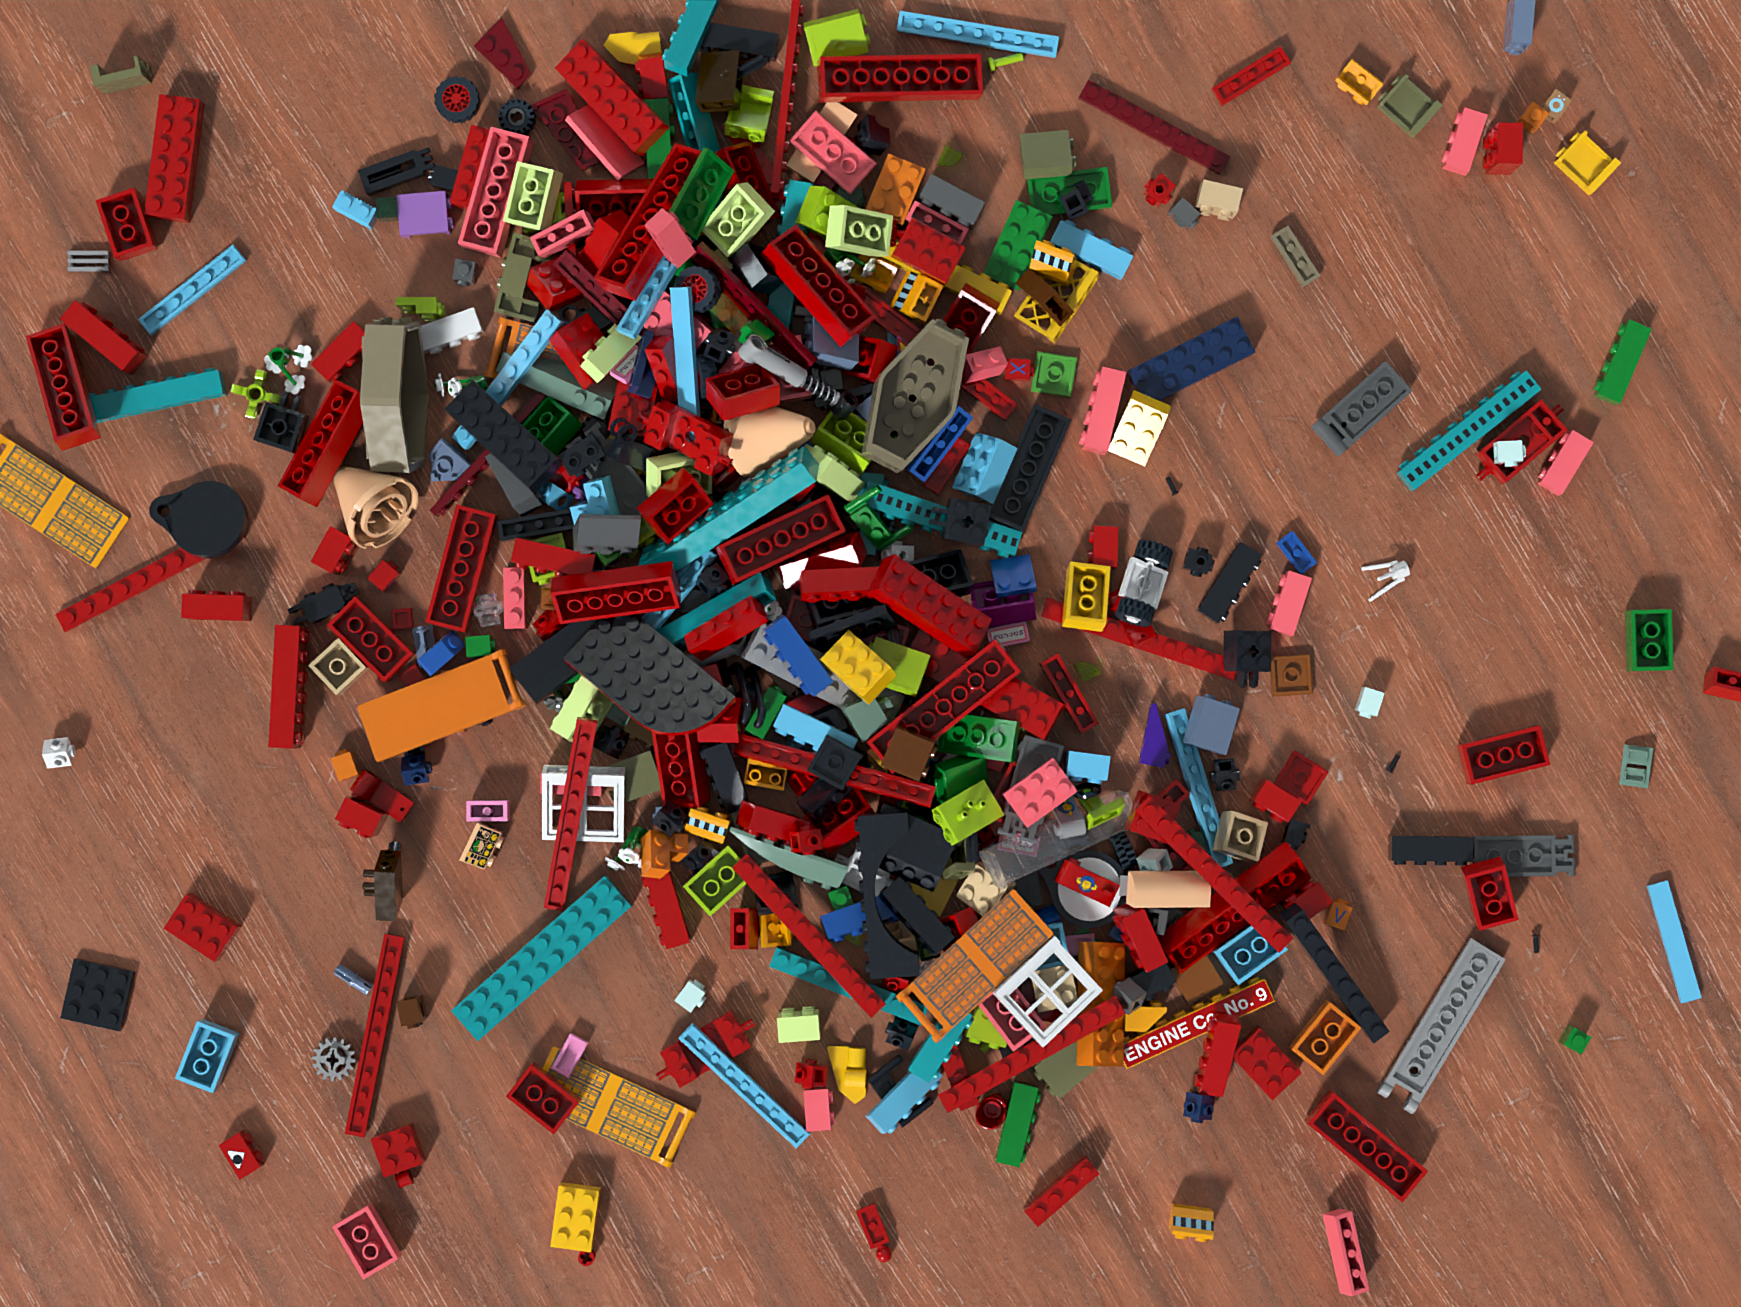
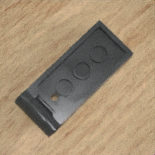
M1384 361L1314 423L1311 428L1330 450L1339 457L1409 395L1412 390L1393 368Z

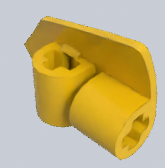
M659 31L640 34L637 32L610 34L603 45L618 62L635 65V62H638V55L661 52Z
M828 1046L827 1050L838 1090L856 1104L866 1097L867 1070L865 1068L867 1048Z

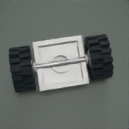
M1138 541L1134 556L1129 559L1118 594L1123 597L1120 598L1115 613L1118 619L1123 620V622H1129L1131 625L1135 624V626L1149 627L1151 625L1167 579L1168 572L1163 569L1169 567L1173 554L1171 548L1163 546L1162 543L1158 544L1156 541Z

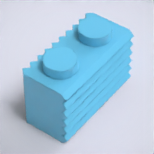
M344 190L340 191L332 206L337 212L371 230L380 216V212L376 207L370 206Z

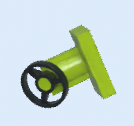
M1096 783L1079 784L1075 788L1077 791L1079 789L1082 790L1073 794L1074 797L1079 798V804L1088 814L1085 820V826L1088 830L1121 815L1126 804L1122 798H1119L1105 805L1098 797L1101 793V786ZM1093 787L1098 788V790L1093 792Z

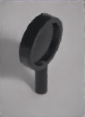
M722 659L718 661V665L723 678L724 688L737 697L730 673L728 672L726 660Z

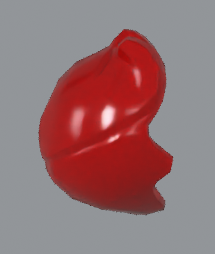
M995 1093L980 1101L975 1112L977 1124L988 1130L999 1128L1007 1116L1006 1100L999 1093Z

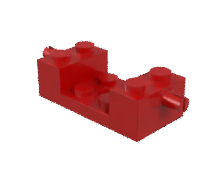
M1542 399L1536 401L1502 433L1475 453L1484 467L1475 475L1478 480L1482 481L1490 474L1501 485L1507 483L1568 431L1557 418L1564 411L1563 407L1558 404L1554 409L1550 410ZM1520 436H1525L1528 439V444L1525 447L1526 456L1523 457V461L1517 462V466L1505 467V463L1494 464L1493 443L1498 441H1517Z
M667 400L653 405L649 417L641 412L637 415L638 418L636 420L646 424L644 443L658 450L670 447L696 460L694 468L709 476L723 471L725 465L728 467L732 465L733 459L727 456L733 439V433ZM690 431H692V432L694 433V435H695V437H696L695 441H693V440L690 438V436H689V432H690Z
M730 1010L699 1029L731 1058L751 1048L752 1044L745 1031L754 1027L755 1024L752 1019L740 1024L733 1011ZM678 1040L660 1051L666 1068L657 1072L656 1076L660 1081L671 1075L679 1088L711 1068L681 1040Z

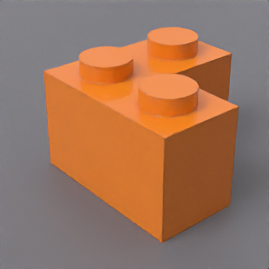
M649 830L641 838L642 877L661 879L670 871V861L679 862L688 854V835L673 833L669 837L662 831Z

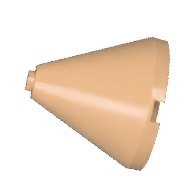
M777 406L724 421V429H729V432L734 434L728 452L729 458L733 459L732 464L740 475L745 478L752 477L753 479L761 470H768L775 461L785 459L792 450L799 448L808 441L815 432V424L808 417Z
M348 466L339 467L333 477L348 535L359 547L366 549V546L372 545L374 548H378L391 542L412 520L409 514L412 508L417 509L418 492L407 479Z

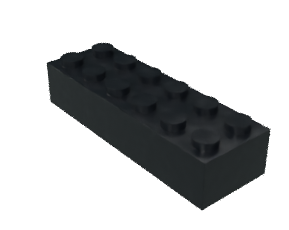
M473 380L444 409L452 419L534 495L563 466L551 451Z
M1033 405L1016 444L1018 449L994 504H991L990 520L1022 533L1024 532L1071 419L1039 405Z

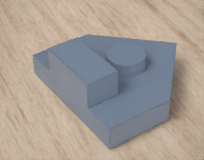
M441 438L429 452L431 482L457 481L472 465L467 460L468 457L445 438Z

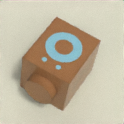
M1555 89L1541 106L1549 112L1546 119L1553 124L1559 120L1572 101L1568 98L1569 95L1565 91Z

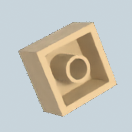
M1203 179L1198 189L1194 208L1200 215L1210 216V214L1217 215L1218 219L1229 221L1238 213L1243 188Z
M337 638L308 665L335 695H342L369 669L340 638Z
M1223 811L1212 851L1245 862H1258L1268 822L1235 811Z
M985 859L975 864V871L968 875L956 896L968 906H972L981 916H984L1013 890L1017 883Z
M1060 965L1034 972L1050 988L1069 969L1065 965ZM1073 973L1053 991L1066 1007L1071 1006L1078 999ZM1031 980L1034 998L1037 1001L1044 993ZM1048 997L1036 1007L1038 1013L1058 1009Z

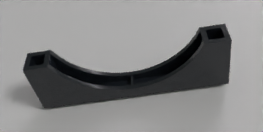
M908 810L859 813L858 819H854L855 832L859 831L860 838L856 840L857 852H861V860H858V872H862L863 880H859L860 893L864 892V900H861V913H865L866 921H862L863 933H867V941H864V953L869 955V961H865L866 974L870 973V979L920 976L918 951L907 947L892 935L880 916L875 898V879L882 859L899 839L909 834Z

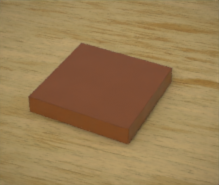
M1310 654L1271 656L1270 680L1272 697L1313 694Z
M1207 955L1182 974L1174 966L1170 968L1177 986L1189 1005L1224 984Z

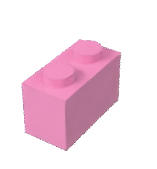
M510 800L466 801V821H510Z

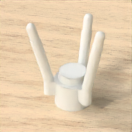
M1395 560L1389 563L1361 568L1362 571L1391 567L1389 568V573L1378 577L1377 580L1381 581L1389 577L1396 579L1368 599L1370 602L1398 583L1405 581L1404 577L1410 575L1408 565L1404 560L1401 562Z

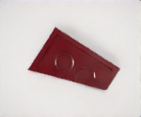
M501 18L474 47L518 90L532 75L503 18Z

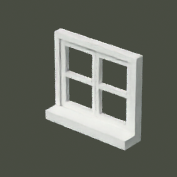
M567 765L543 766L542 840L556 839L557 828H553V809H561L562 804H553V785H565L568 771ZM589 766L576 841L624 842L625 767ZM587 786L614 787V806L587 805ZM587 810L614 811V830L587 829Z
M1052 936L992 993L1041 1047H1044L1103 990L1064 949L1057 937ZM1054 953L1069 970L1049 988L1034 971ZM1073 973L1087 990L1067 1008L1053 991ZM1029 977L1044 994L1024 1012L1009 995ZM1048 997L1062 1014L1042 1032L1028 1015Z

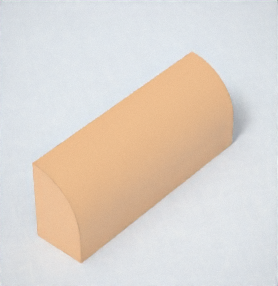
M827 102L820 112L826 120L844 135L857 116L856 113L838 102ZM796 149L787 163L789 171L810 183H814L821 172V169L798 149Z
M1128 871L1126 904L1133 908L1210 907L1211 885L1196 871Z

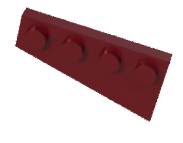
M567 89L531 105L535 113L582 171L601 163L598 157L565 121L568 115L577 111Z

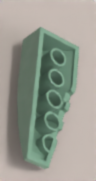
M503 352L496 370L500 373L513 353ZM537 358L520 383L605 420L609 417L613 407L618 380L608 375L584 390L564 361Z
M731 826L728 828L740 841L762 857L783 869L802 876L801 881L810 884L816 881L822 883V888L832 891L833 887L839 889L847 873L848 866L814 854L803 855V852H791L790 846L749 834L746 831Z

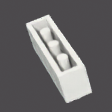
M474 307L422 325V328H420L424 354L429 352L431 354L439 353L443 347L448 345L450 348L458 346L462 340H475L480 338V334L484 333Z

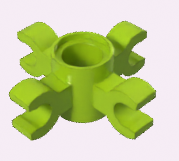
M256 370L254 384L247 388L232 384V393L246 396L250 401L246 411V417L257 418L259 404L265 401L279 404L282 397L277 394L268 393L263 388L267 377V372L263 370ZM259 389L261 391L260 397L253 399V391Z

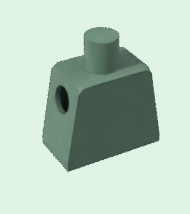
M887 696L878 702L875 698L869 705L860 698L840 706L858 740L861 742L866 741L887 723L888 720L883 712L893 707Z

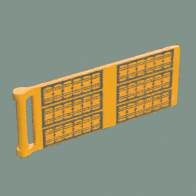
M0 433V446L2 443L7 445L0 456V506L92 567L98 568L129 521V517Z
M553 1046L543 1069L582 1099L566 1120L650 1158L665 1167L671 1168L673 1157L691 1118L695 1117L696 1112L581 1058L568 1079L551 1069L561 1051L560 1048ZM681 1112L684 1114L665 1158L661 1157L659 1154L678 1113Z

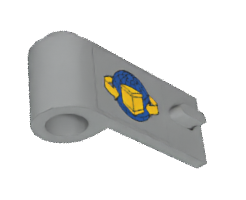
M1073 796L1053 809L1056 817V824H1054L1056 836H1059L1060 839H1066L1086 834L1084 818Z

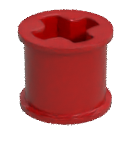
M409 1169L399 1174H394L399 1189L414 1184V1179Z
M593 1249L589 1252V1257L592 1259H588V1261H584V1256H582L586 1252L580 1251L578 1261L581 1265L589 1266L593 1263L596 1256Z

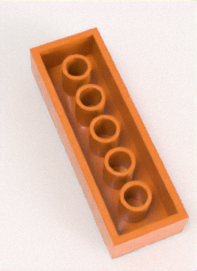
M1078 942V964L1103 991L1077 1017L1110 999L1113 995L1115 984L1125 980L1124 943ZM1078 980L1079 998L1087 989ZM1124 1015L1077 1041L1076 1066L1123 1067Z

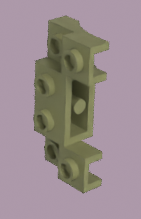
M513 233L508 256L504 257L502 262L503 276H499L497 282L499 292L494 312L536 323L540 303L525 299L528 288L527 280L534 261L544 263L551 260L552 256L546 259L538 256L528 236Z

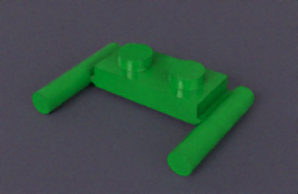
M876 485L846 504L844 508L850 513V517L872 544L876 545L879 551H882L914 529L909 523L895 533H891L889 528L866 502L882 492L880 486Z

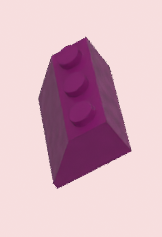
M993 581L973 584L970 594L972 606L992 619L989 627L1037 620L1033 592L997 598Z

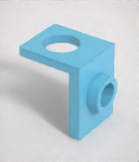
M549 481L539 489L543 497L540 500L557 511L567 509L574 499L572 495ZM565 496V504L558 506V500Z

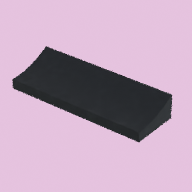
M600 619L569 623L509 668L515 679L536 705L579 674L564 661L563 657Z

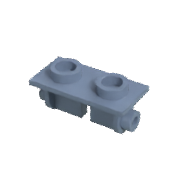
M433 625L412 628L417 660L435 644Z

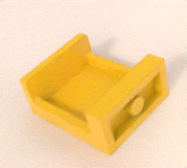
M1585 130L1581 134L1577 132L1569 140L1572 144L1568 148L1563 147L1556 154L1558 159L1554 164L1585 193L1591 195L1621 162L1616 157L1612 160L1587 136L1588 132Z

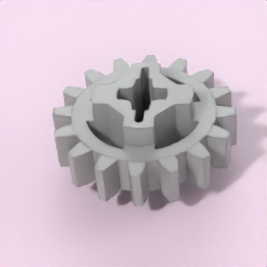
M335 1036L333 1041L328 1037L325 1039L326 1044L321 1041L318 1043L320 1049L315 1048L313 1050L317 1053V1055L311 1058L316 1060L313 1068H319L316 1074L323 1073L324 1080L330 1076L331 1082L335 1081L336 1077L340 1081L343 1079V1074L347 1077L350 1075L348 1069H355L352 1063L356 1062L357 1058H353L352 1055L356 1053V1050L351 1051L349 1049L352 1044L346 1045L345 1038L339 1042L338 1036ZM331 1046L328 1054H322L327 1047ZM340 1047L345 1051L346 1055L341 1052ZM334 1054L335 1058H338V1061L335 1062V1064L334 1060L330 1059V1057H332ZM322 1063H325V1065L328 1067V1070L323 1066ZM341 1064H346L345 1068L342 1071L338 1072L339 1066Z

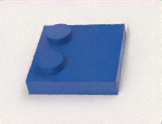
M1030 554L990 560L997 598L1037 592Z

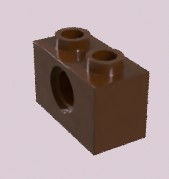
M423 995L403 998L396 1002L401 1027L407 1026L408 1029L416 1028L427 1019Z

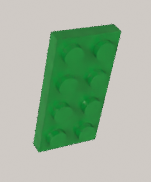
M709 148L702 149L668 212H673L680 220L678 223L687 231L685 234L695 241L698 240L734 173V170Z
M1107 167L1072 171L1070 176L1027 179L1030 206L1051 216L1066 214L1057 192L1084 179L1093 199L1085 204L1087 210L1112 208Z
M1016 200L983 274L1020 291L1015 282L1030 269L1036 241L1042 242L1053 216Z
M966 715L939 737L937 752L1014 763L1020 722Z

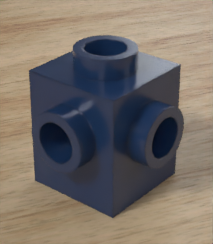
M425 754L401 757V774L405 786L429 782V774L433 771L431 761L427 762Z
M1186 1092L1183 1116L1191 1118V1122L1203 1123V1120H1212L1215 1096L1200 1095L1199 1092Z

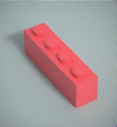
M1339 1208L1322 1214L1339 1292L1355 1296L1370 1291L1352 1211Z

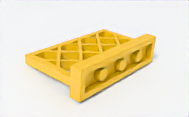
M1076 260L1077 268H1081L1086 272L1082 278L1074 280L1072 277L1070 284L1073 286V292L1071 295L1062 297L1060 286L1065 285L1059 283L1050 285L1052 288L1058 287L1060 296L1063 300L1067 299L1066 303L1074 311L1061 326L1050 318L1051 325L1047 331L1040 328L1038 320L1049 318L1047 314L1037 316L1035 308L1037 305L1033 301L1031 304H1028L1031 300L1029 297L1025 298L1014 315L1015 318L1041 333L1053 343L1057 342L1100 278L1098 271L1093 268L1090 269L1078 260ZM1033 307L1035 317L1026 319L1021 316L1025 308Z

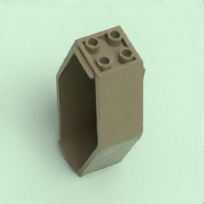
M383 316L380 319H372L371 323L365 324V334L362 336L363 362L360 406L366 438V459H369L370 469L373 472L410 473L424 467L426 459L425 446L429 385L420 330L422 325L419 324V321H412V317L393 319L391 316Z
M932 319L877 376L874 382L861 455L896 473L902 471L946 425L956 411L969 338L965 337V332L957 328L952 330L946 327L947 323L940 319H936V321ZM929 358L934 360L933 366L927 364ZM909 395H915L916 401L910 402L908 399ZM891 431L898 433L897 438L894 439L890 436Z

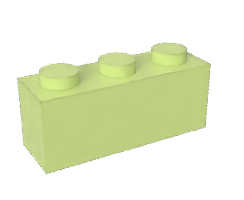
M615 323L607 331L610 335L607 338L602 336L595 344L597 349L595 351L590 349L583 356L585 361L580 367L598 383L642 338L639 334L635 340L618 333L616 330L618 325Z

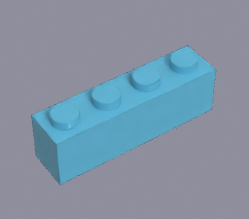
M1065 220V222L1060 221L1050 241L1054 244V247L1070 249L1073 251L1076 259L1119 280H1122L1133 258V255L1130 254L1131 251L1128 249L1114 247L1110 240L1106 238L1100 240L1094 237L1092 231L1088 229H1083L1082 231L1076 228V224L1069 220Z
M783 703L773 724V727L776 728L775 732L786 736L788 733L795 737L794 741L803 745L807 742L813 745L812 749L818 751L827 734L854 749L858 740L857 737Z
M909 1071L865 1117L881 1134L892 1133L898 1127L897 1122L901 1118H907L912 1113L911 1108L915 1104L919 1105L927 1097L925 1094L930 1089L933 1091L941 1083L939 1079L943 1075L939 1073L935 1080L932 1078L927 1083Z

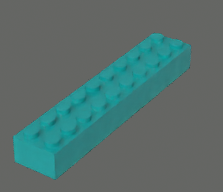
M805 446L800 449L795 448L785 459H778L768 470H761L751 481H744L739 486V489L734 492H727L719 502L714 501V504L669 544L660 537L654 544H647L642 549L638 566L673 561L675 572L815 483L819 463Z
M605 875L454 1007L451 1012L472 1036L479 1041L631 908L633 904L614 882Z

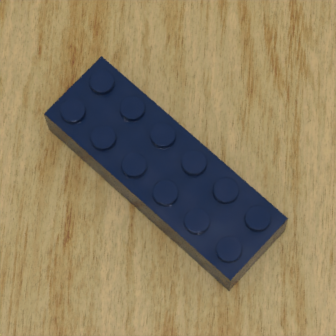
M1235 317L1128 370L1126 374L1135 391L1162 401L1252 356L1255 350L1239 318Z

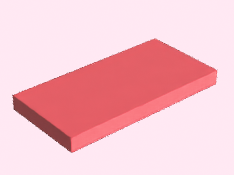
M590 105L568 115L565 119L618 181L640 169L645 164L644 160L630 149Z
M817 111L810 116L789 140L794 147L850 195L877 165L873 159Z

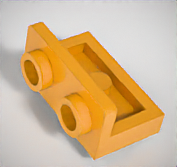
M1353 58L1335 80L1338 83L1337 86L1342 91H1349L1354 95L1353 99L1361 105L1363 103L1367 105L1384 84Z
M860 254L858 259L866 264L871 258L876 259L874 263L876 265L875 271L870 276L867 275L863 278L861 274L864 267L856 263L850 276L854 277L857 282L872 286L875 291L886 293L899 266L882 257Z
M774 913L759 916L761 948L792 945L793 933Z

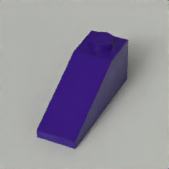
M1150 703L1138 763L1164 768V765L1169 763L1170 753L1167 752L1168 746L1157 705Z

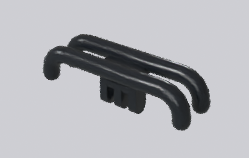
M735 662L729 667L728 672L730 674L736 673L740 690L737 693V697L742 698L743 706L739 722L742 725L747 723L751 714V703L753 700H756L758 714L754 727L758 729L762 726L766 716V707L758 672L753 666H749L744 670L741 663ZM750 677L751 682L746 681V678Z

